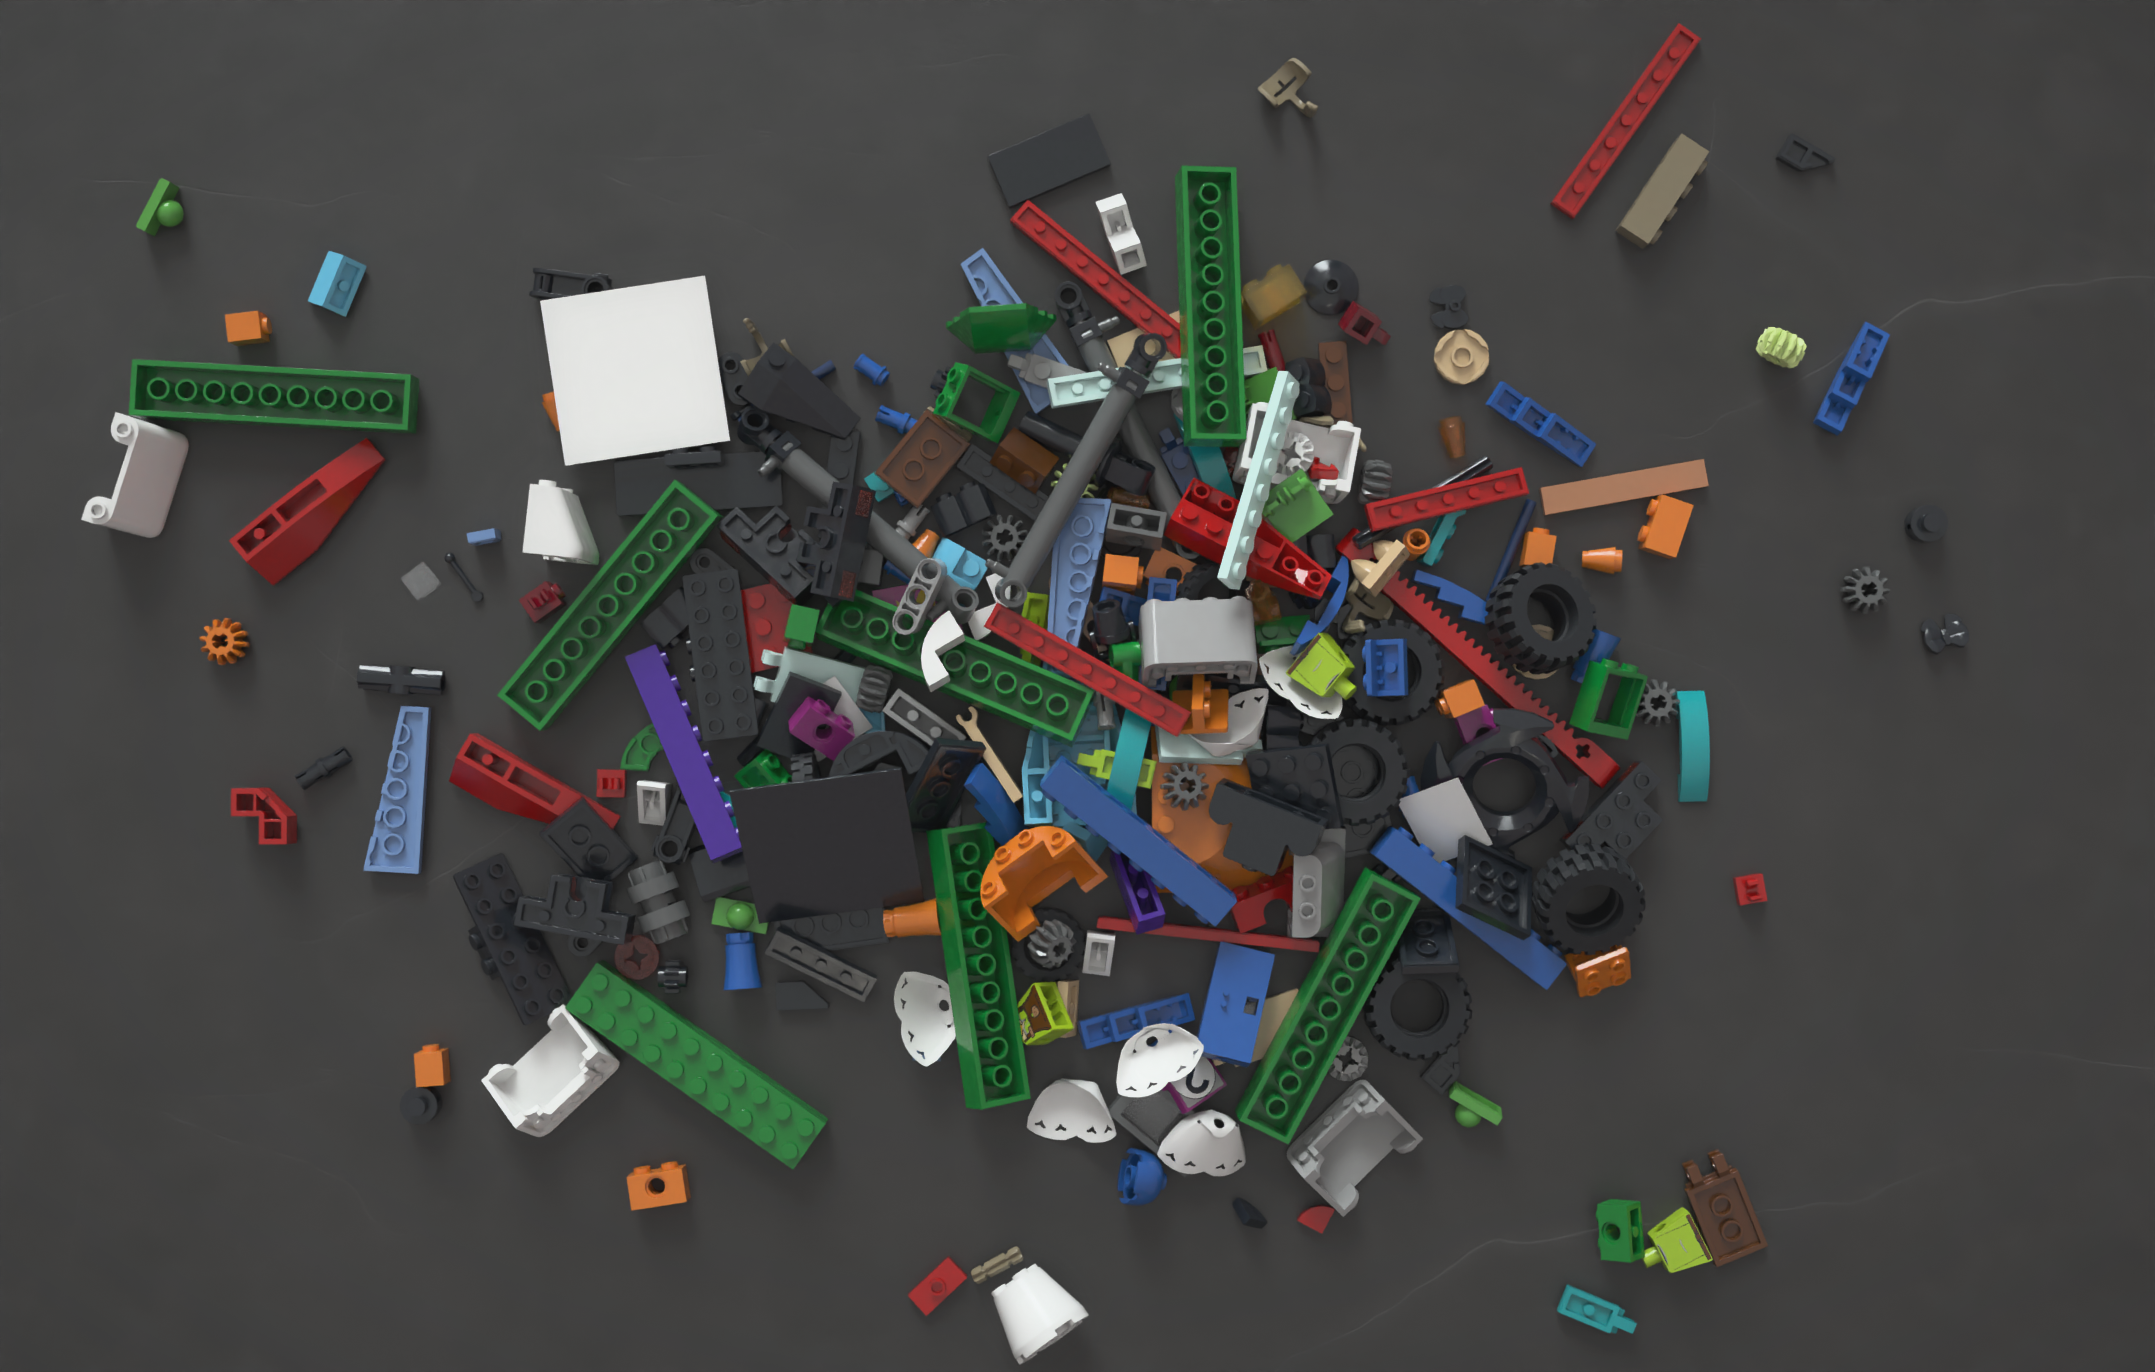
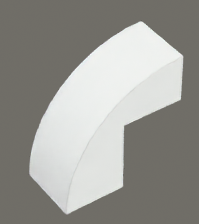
M1122 193L1095 202L1120 274L1147 266L1141 242L1133 228L1127 203Z
M997 574L986 577L996 603L975 611L970 621H968L974 639L977 641L986 638L992 633L984 625L997 602L1009 608V606L1001 603L995 595L996 584L1002 579ZM1011 585L1005 590V597L1007 599H1011Z
M950 611L944 613L932 625L922 647V669L930 692L950 681L949 674L938 656L965 641L964 633Z

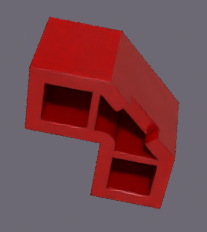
M231 788V816H259V844L297 843V815L270 788Z

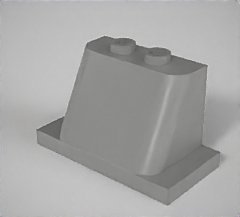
M1345 826L1336 829H1325L1321 842L1308 856H1297L1288 848L1289 855L1293 856L1292 912L1287 907V937H1328L1344 907Z

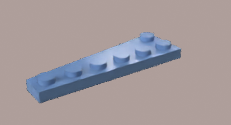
M983 248L961 263V267L981 306L1023 303ZM1046 334L1043 335L1031 350L1004 352L1008 361L1011 354L1025 358L1026 354L1029 353L1068 365ZM1013 369L1035 414L1040 413L1051 405L1048 389L1025 382V379L1019 377L1020 371Z
M1080 498L1053 545L1047 631L1077 648L1080 645L1112 503L1111 499Z
M401 706L392 743L393 749L390 752L387 764L388 771L381 790L382 797L375 816L376 823L373 836L370 838L364 871L421 873L431 723L430 707Z

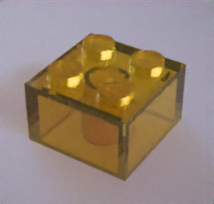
M1279 264L1266 272L1267 276L1262 281L1258 282L1257 279H1254L1242 287L1241 307L1255 330L1303 301L1307 291L1290 264L1284 267Z

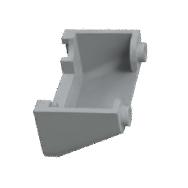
M1359 1080L1352 1084L1290 1145L1287 1151V1158L1304 1180L1344 1217L1358 1203L1359 1193L1355 1186L1393 1148L1400 1154H1405L1414 1150L1423 1138L1368 1081Z

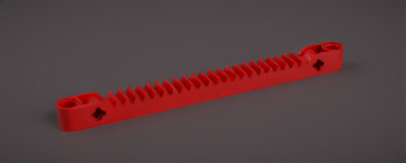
M1352 528L1335 546L1336 552L1341 557L1342 555L1347 557L1350 565L1351 560L1355 559L1376 560L1373 543L1360 550L1353 543V536L1360 533L1355 528ZM1397 571L1380 592L1388 597L1394 605L1424 632H1427L1435 642L1506 706L1532 712L1552 721L1554 728L1540 735L1551 740L1557 751L1584 776H1589V780L1594 785L1603 789L1621 769L1620 766L1590 739L1573 738L1574 729H1564L1566 721L1559 720L1555 722L1558 716L1557 713L1547 715L1548 705L1539 707L1541 699L1534 698L1531 700L1533 694L1531 690L1522 692L1524 688L1523 683L1514 685L1515 675L1506 678L1507 668L1497 670L1500 663L1498 660L1490 663V653L1481 655L1482 646L1473 648L1475 639L1471 638L1465 641L1464 638L1467 632L1461 631L1456 633L1458 624L1455 623L1449 626L1450 617L1440 618L1442 610L1439 608L1432 611L1431 608L1434 602L1429 601L1424 604L1425 594L1422 593L1415 596L1417 587L1413 586L1408 589L1406 586L1409 580L1406 578L1399 581L1400 572ZM1576 746L1585 747L1583 749L1584 756H1576L1578 753Z

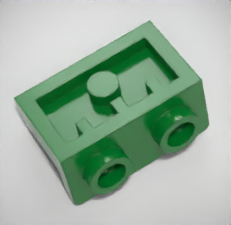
M1299 615L1254 619L1257 654H1266L1282 647L1293 646L1306 622L1310 621V616Z
M767 749L763 750L754 760L734 775L744 788L792 782V775L781 765L779 759Z

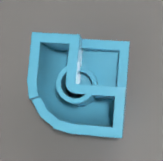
M942 537L932 558L941 559L946 564L947 575L961 587H969L975 592L988 569L985 566L986 560Z

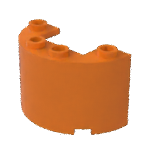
M1040 826L1021 831L995 851L994 857L988 864L982 878L980 889L983 907L1019 942L1033 932L1036 926L1040 927L1032 910L1033 906L1074 877L1080 888L1087 893L1108 876L1067 831L1055 826Z

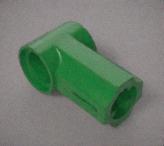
M1139 642L1110 644V666L1137 682L1138 667L1141 665Z

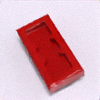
M948 1256L908 1293V1297L927 1316L967 1279V1275Z

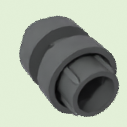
M661 860L629 871L628 877L632 887L626 890L632 905L640 902L645 915L637 918L642 932L646 933L649 931L653 943L656 945L688 933L689 928L685 917L690 916V912L685 899L679 902L675 900L672 889L679 887L674 871L667 873L665 865Z

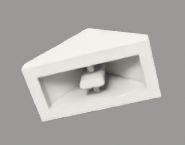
M648 780L637 782L639 823L664 825L669 812L672 783Z
M1087 930L1082 973L1110 976L1115 933Z

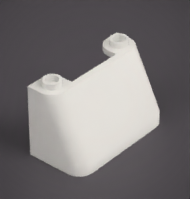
M1253 403L1250 407L1246 421V440L1240 445L1233 473V480L1237 483L1245 485L1269 403ZM1291 420L1287 426L1286 433L1291 431L1305 435L1314 447V457L1320 458V463L1329 467L1333 464L1338 469L1339 474L1336 480L1310 479V481L1327 504L1340 503L1350 493L1361 428L1354 427V424L1347 421H1338L1336 425L1326 428ZM1295 446L1291 450L1283 449V452L1288 456L1287 461H1290L1291 458L1301 459V456L1295 452ZM1276 470L1275 475L1272 477L1269 491L1290 476L1281 474Z
M115 412L111 425L112 437L119 443L128 445V449L112 499L97 496L89 500L81 520L138 536L153 538L158 536L164 528L188 453L189 442L185 435L180 432Z
M539 480V485L530 484L523 553L540 554L543 556V559L551 561L598 565L599 551L579 497L573 494L572 489L556 487L557 482Z
M564 1004L554 1009L549 1015L547 1024L552 1030L513 1066L497 1064L481 1080L515 1129L536 1137L545 1136L553 1131L618 1069L620 1063L582 1020L565 1009L566 1005Z

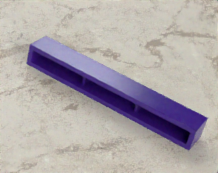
M655 644L626 656L627 664L711 862L714 864L742 852L738 828H734L730 819L735 816L730 802L723 803L720 792L724 791L718 775L712 777L709 767L713 766V762L708 751L702 752L698 742L703 739L697 725L691 727L687 717L691 716L692 713L686 700L680 702L677 691H680L681 687L676 676H669L666 667L671 664L665 650L659 652Z

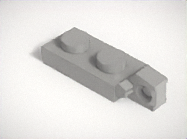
M1029 353L1026 354L1025 358L1011 354L1007 364L1008 367L1019 370V377L1025 379V382L1048 389L1046 383L1048 379L1086 373L1071 366Z

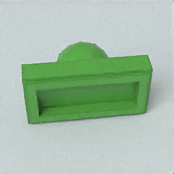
M163 178L159 179L136 227L155 237L161 224L167 227L179 225L184 217L183 208L174 200L179 187Z
M726 897L716 899L711 924L767 934L769 922L759 924L755 903Z
M1454 1081L1448 1088L1449 1098L1459 1103L1455 1109V1118L1461 1126L1467 1128L1474 1127L1481 1121L1482 1117L1498 1126L1503 1118L1500 1106L1457 1081Z

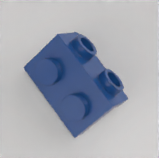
M1407 639L1365 640V646L1362 649V658L1366 663L1363 687L1367 691V696L1408 695Z

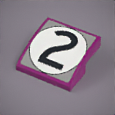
M1201 1056L1195 1068L1188 1075L1180 1080L1168 1082L1162 1088V1091L1169 1090L1181 1113L1184 1114L1227 1086L1210 1058ZM1181 1065L1177 1073L1180 1072L1181 1069H1185L1186 1067Z

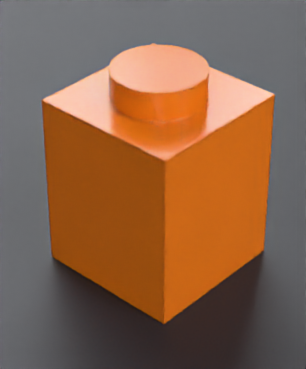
M260 311L225 314L229 343L235 346L270 342L269 334L272 333V324L266 314Z
M1533 528V532L1524 533L1519 566L1525 567L1540 562L1545 565L1552 563L1557 536L1549 535L1550 530L1543 528Z
M439 1044L422 1046L421 1051L414 1053L416 1087L441 1086L451 1082L448 1048L440 1049Z

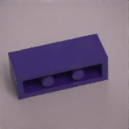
M1111 850L1110 864L1136 935L1162 928L1165 911L1156 887L1150 879L1152 876L1145 870L1142 872L1136 870L1129 863L1130 858L1124 853L1118 855Z

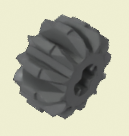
M1376 459L1375 461L1368 460L1363 464L1357 487L1359 503L1369 504L1385 500L1389 497L1393 473L1391 464Z
M998 515L999 525L996 526L991 520L987 522L989 527L993 529L992 532L982 530V535L991 537V539L982 541V545L989 546L993 544L987 554L991 556L996 551H999L997 561H1001L1003 553H1007V559L1010 562L1013 561L1011 552L1014 550L1017 554L1019 551L1017 546H1022L1024 542L1019 537L1027 536L1028 532L1027 530L1017 532L1023 525L1021 520L1012 526V515L1008 516L1007 523H1003L1002 516ZM1005 531L1010 532L1009 537L1013 536L1012 542L1007 541L1005 545H1001V540H997L998 535H1003Z
M1863 567L1861 571L1858 569L1852 570V577L1846 576L1843 579L1848 586L1841 587L1840 589L1841 592H1847L1848 596L1843 598V602L1848 603L1852 601L1850 610L1856 611L1859 609L1861 614H1867L1869 609L1872 612H1877L1879 610L1878 604L1884 605L1887 603L1886 598L1882 594H1889L1891 591L1888 588H1883V584H1886L1888 579H1879L1880 571L1874 570L1871 573L1870 567ZM1862 586H1868V589H1866V591H1869L1868 595L1862 594L1865 591L1861 590Z
M878 665L866 667L857 694L856 703L859 708L871 713L882 712L888 700L893 675L891 670Z
M1653 679L1650 682V686L1646 683L1639 703L1640 709L1635 716L1641 717L1644 715L1643 724L1647 725L1652 720L1653 726L1657 727L1660 726L1661 720L1664 723L1671 722L1668 713L1670 715H1677L1678 711L1672 708V705L1680 704V700L1671 698L1677 691L1676 689L1667 691L1668 682L1663 681L1659 686L1657 679ZM1651 698H1659L1657 701L1661 703L1659 708L1652 709L1651 706L1654 704H1650Z
M1187 762L1181 763L1180 769L1178 766L1172 765L1170 767L1171 773L1166 772L1162 776L1168 783L1161 784L1160 789L1168 790L1169 792L1163 796V799L1173 798L1171 807L1176 808L1180 804L1182 811L1188 810L1189 804L1193 808L1198 807V799L1205 800L1207 797L1201 791L1209 788V784L1201 783V779H1204L1206 774L1201 773L1197 775L1198 766L1193 765L1189 769ZM1184 782H1187L1189 784V788H1186V790L1182 791L1180 789V785H1182Z
M1045 920L1042 927L1036 926L1037 931L1035 934L1029 935L1032 940L1027 945L1031 951L1030 955L1037 963L1049 969L1052 966L1059 967L1061 961H1068L1067 956L1069 953L1075 952L1072 948L1077 942L1073 936L1074 932L1059 920Z

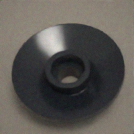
M1325 260L1314 265L1308 271L1303 284V292L1308 304L1315 311L1325 315H1336L1346 311L1352 301L1356 300L1359 288L1354 271L1345 263L1337 260ZM1329 281H1334L1337 284L1335 290L1327 288Z

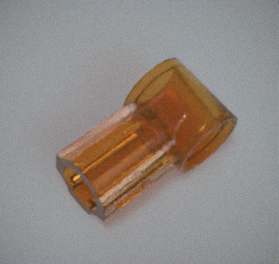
M1260 579L1251 581L1245 592L1247 600H1250L1253 604L1254 625L1258 626L1282 619L1276 595L1273 596L1268 583H1263Z

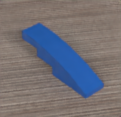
M1868 322L1862 325L1829 387L1813 421L1814 424L1837 436L1842 432L1851 410L1858 403L1865 384L1874 373L1890 334Z
M1499 382L1485 404L1507 421L1579 467L1584 465L1596 446L1595 442L1556 413H1550L1533 399L1524 397L1506 382Z
M1420 570L1413 571L1410 582L1437 589L1434 600L1460 607L1458 614L1460 619L1485 625V616L1488 615V612L1485 611L1486 602L1448 580Z
M983 763L975 765L964 786L977 799L974 807L987 820L984 828L1003 846L1021 831L1028 828L1017 807L999 781Z
M1184 993L1077 1022L1083 1049H1089L1131 1038L1140 1032L1143 1027L1162 1023L1177 1026L1195 1020L1189 993Z

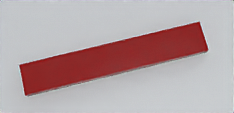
M1520 467L1364 505V509L1372 533L1526 496L1529 494L1523 469Z

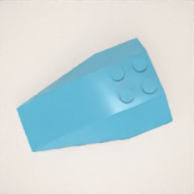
M1045 661L1043 662V669L1088 687L1052 665L1045 664ZM1092 702L1073 747L1030 730L1022 766L1025 825L1063 828L1068 820L1081 827L1087 825L1079 817L1076 820L1071 818L1063 810L1065 806L1059 801L1052 802L1047 799L1041 792L1043 789L1040 787V781L1063 755L1107 791L1109 780L1089 774L1090 767L1077 765L1079 753L1093 756L1095 749L1116 752L1121 724L1115 704L1113 705L1116 728L1099 730L1097 708ZM1135 794L1131 811L1137 815Z

